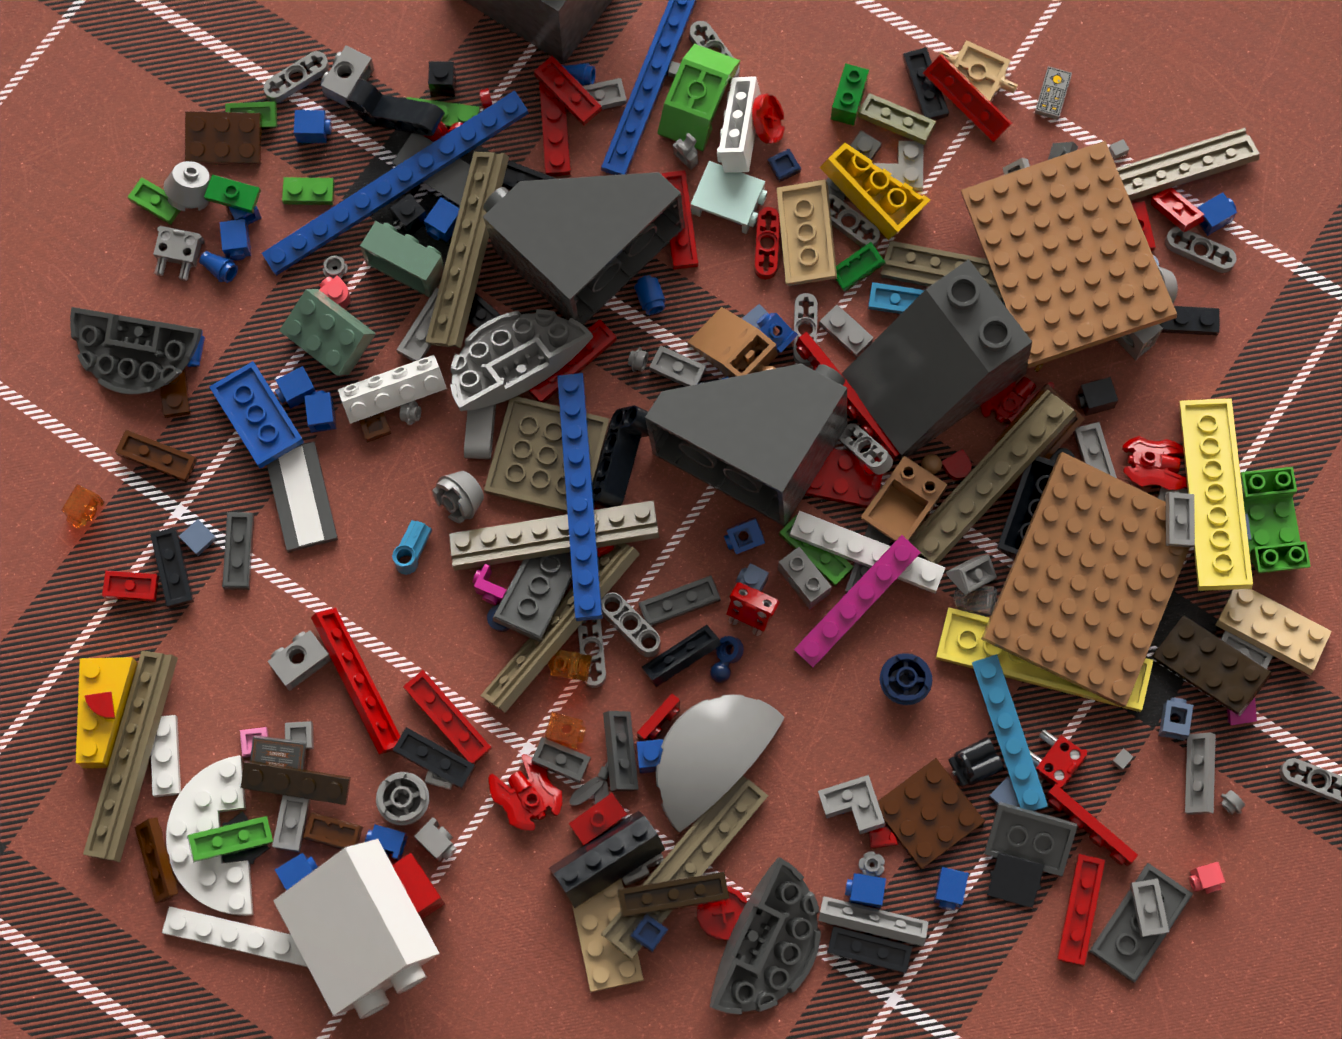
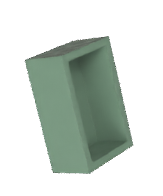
M374 222L360 245L365 263L430 298L436 287L439 286L444 271L441 253L432 246L424 247L419 244L416 238L409 234L404 236L398 233L397 229L388 223Z
M306 289L279 330L337 376L350 375L376 335L374 331L319 289Z

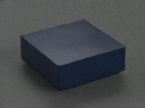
M790 148L767 159V163L779 183L801 172V167Z
M646 914L630 937L652 953L668 929Z

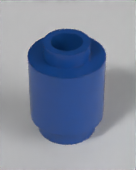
M650 275L639 278L634 289L642 310H645L647 315L663 311L666 300L658 279Z

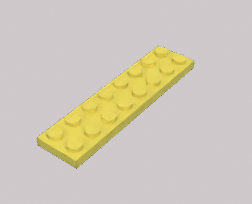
M1232 398L1180 401L1179 412L1188 494H1194V555L1198 591L1252 589L1253 579Z
M948 607L935 659L974 669L972 662L997 654L1004 677L1121 707L981 640L990 618ZM1145 658L1128 703L1122 708L1138 712L1142 711L1153 660Z

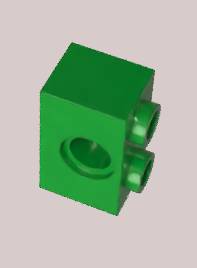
M845 63L832 105L830 120L855 125L867 85L869 69Z

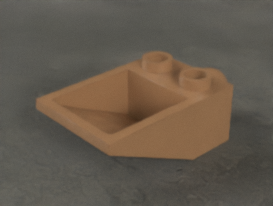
M723 307L687 342L688 345L729 378L776 369L774 366L768 365L778 356L777 344L758 328Z
M929 454L923 458L921 466L904 456L865 510L861 519L893 541H896L901 535L909 541L945 493L948 484L933 475L941 470V459L935 454Z

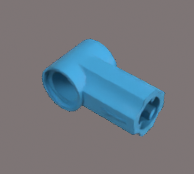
M411 520L399 546L393 551L392 557L395 567L401 574H411L417 569L418 559L432 533V529L424 523ZM403 556L412 557L408 563L403 564L399 562Z

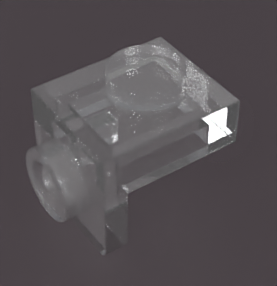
M982 586L969 594H964L959 588L955 590L954 601L956 607L961 611L973 614H992L997 597V589L995 587Z

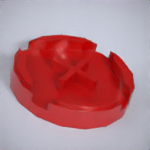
M758 95L752 106V119L756 134L765 144L777 143L782 139L785 130L784 126H781V120H784L782 106L774 95Z
M727 886L729 900L697 906V920L700 928L708 936L716 940H729L733 928L747 903L744 895L739 890Z

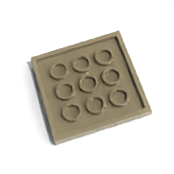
M517 396L509 399L484 493L567 513L559 406ZM587 413L593 486L610 419Z

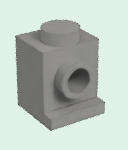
M432 817L414 837L440 862L443 858L445 860L449 859L457 848L450 841L453 836L442 826L438 830L436 827L439 823Z

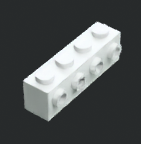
M756 77L732 78L730 91L727 93L724 125L720 133V147L717 149L718 162H722L724 173L749 172L756 133L752 119V106L755 98L761 95Z
M432 355L338 389L351 424L445 390L447 387L437 360Z

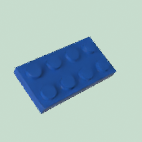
M254 361L209 386L259 469L304 443Z

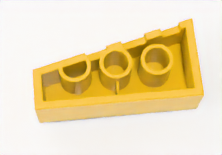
M846 143L819 167L888 240L898 233L931 200L925 195L921 196L913 191V187L907 183H901L892 177V173L886 169L882 170L874 165L872 160Z
M133 657L80 659L76 764L82 768H108L138 665V662ZM111 691L115 719H105L95 714L88 707L84 695Z

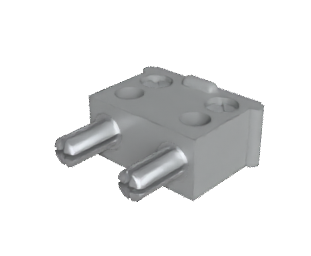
M159 226L157 228L159 233L153 253L157 259L154 273L162 276L166 261L182 264L179 279L186 281L190 267H196L201 245L205 243V240L199 233Z

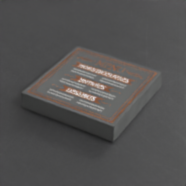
M253 736L250 761L304 769L307 742Z

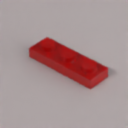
M553 56L534 70V76L583 126L602 111V106Z

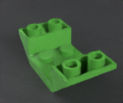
M694 44L683 57L664 102L657 134L673 141H677L680 138L684 142L686 135L690 133L697 140L694 147L704 152L713 130L711 122L727 84H731L732 78H734L740 60Z
M1293 467L1241 472L1245 514H1248L1251 540L1248 543L1249 554L1257 573L1310 568L1306 541H1300L1293 496L1297 492Z

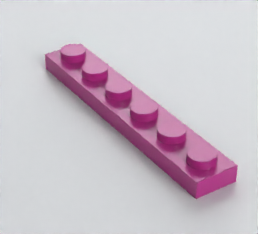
M901 535L794 650L814 667L921 552Z

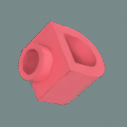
M338 275L333 279L327 277L320 283L319 290L343 309L349 305L351 300L349 290Z
M1219 862L1204 865L1190 871L1189 881L1194 892L1205 889L1206 894L1222 890L1221 884L1225 883V879Z

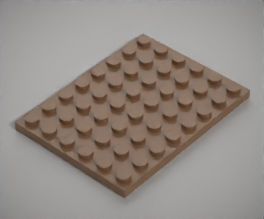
M1106 141L961 190V195L1002 301L1032 340L1029 361L1027 363L1028 368L1177 318V312Z
M1061 452L1058 455L981 640L1116 705L1125 707L1190 547L1166 546V502Z

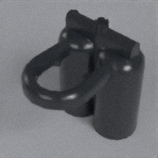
M988 737L955 752L954 757L948 759L953 769L952 774L957 776L962 787L967 784L974 785L1004 770L1002 761L995 753L994 746Z

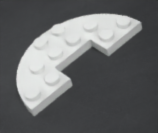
M235 756L211 764L185 785L170 812L166 831V845L170 864L177 879L195 899L219 912L246 916L253 915L249 861L223 863L222 856L193 863L187 839L189 834L220 827V812L246 809L245 790L241 788L243 774L242 757Z

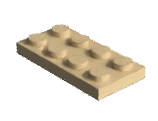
M820 180L778 187L777 198L786 284L793 286L836 279L837 271L827 181Z
M1232 589L1215 624L1309 675L1314 671L1332 632L1252 589Z
M622 878L576 908L573 907L591 993L644 981L638 952L630 960L612 945L608 939L601 935L621 911L617 891L624 889Z

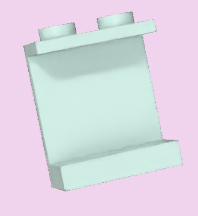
M709 161L691 202V214L700 217L702 211H706L741 224L742 233L747 234L749 227H754L759 213L756 210L758 205L763 206L768 191H765V181L742 172L724 173L722 165Z

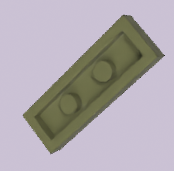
M871 93L868 94L858 111L859 118L924 146L936 127V121Z

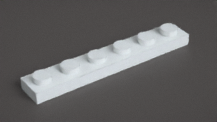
M799 511L789 536L869 568L891 547L802 511ZM917 557L897 579L936 593L945 567Z
M169 906L162 931L163 934L308 967L291 934Z

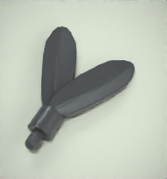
M608 761L605 767H601L597 777L586 782L572 794L570 798L571 805H580L594 794L596 804L609 795L606 781L609 777Z

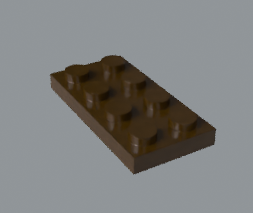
M1184 615L1152 655L1155 661L1238 716H1241L1271 677L1269 670Z

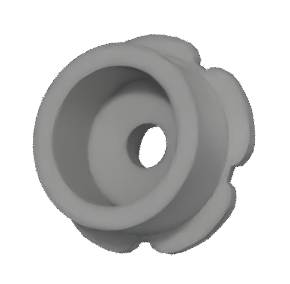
M330 256L323 264L324 275L332 279L337 275L341 279L342 275L346 274L348 270L344 259L339 256Z
M641 347L636 351H631L628 365L631 366L633 372H636V370L644 371L648 361V352L642 351Z
M415 400L401 406V421L406 422L408 425L419 421L421 407L418 406Z
M1230 790L1228 793L1221 795L1223 798L1221 805L1231 815L1234 812L1237 814L1242 813L1241 809L1245 806V803L1236 793Z
M867 852L859 860V869L862 870L863 875L879 877L884 872L885 868L883 865L885 860L880 854ZM871 862H873V863L875 864V866H874V867H870L869 864H870Z

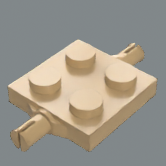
M966 40L961 51L956 56L943 50L940 52L990 102L1000 88L1014 94L1018 87V84L1005 79L1011 60Z

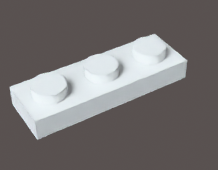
M176 715L161 716L151 751L152 791L154 797L179 795L181 792L178 720Z

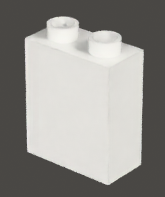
M378 839L342 849L273 900L333 1016L355 1008L360 1019H363L380 1011L390 1003L384 993L386 990L394 986L397 994L424 981L427 977L421 966L439 954Z

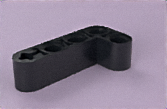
M362 79L356 81L346 100L348 106L363 121L372 126L425 136H433L445 115L440 107L432 103L382 95L375 86Z
M633 405L619 408L614 412L592 486L595 503L606 508L622 505L640 439L649 436L645 416L649 411Z

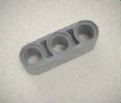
M496 404L467 411L464 458L491 459Z
M607 593L601 599L602 615L641 655L648 658L657 655L661 648L658 633L619 594ZM609 602H616L620 605L619 609L615 612H609L605 607ZM628 620H634L638 624L634 630H627L623 625ZM646 638H652L655 640L656 645L653 648L647 649L642 646V642Z

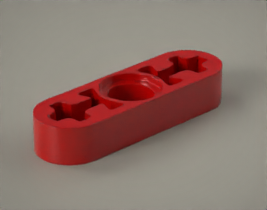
M772 207L761 209L757 216L754 270L756 275L764 280L775 276L778 265L780 218L778 211ZM767 215H770L772 219L770 231H765L766 221L764 219H766ZM763 238H771L774 241V246L770 249H765L760 245V241ZM764 256H769L768 265L770 268L767 272L763 271V267H759L764 264Z

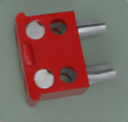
M737 582L729 596L731 601L726 615L730 616V624L733 621L732 625H736L739 620L754 627L753 634L755 635L757 631L756 636H759L762 631H765L780 602L757 589Z
M1042 730L1039 737L1050 744L1052 748L1043 759L1030 751L1034 766H1036V772L1053 786L1056 784L1063 789L1086 759L1087 750H1081L1062 735L1057 739L1046 730ZM1065 747L1068 751H1062L1060 748ZM1045 768H1050L1052 771L1047 772Z

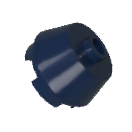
M908 653L898 654L891 657L883 665L880 672V686L884 694L891 701L900 705H913L922 701L930 692L932 673L927 663L920 657Z

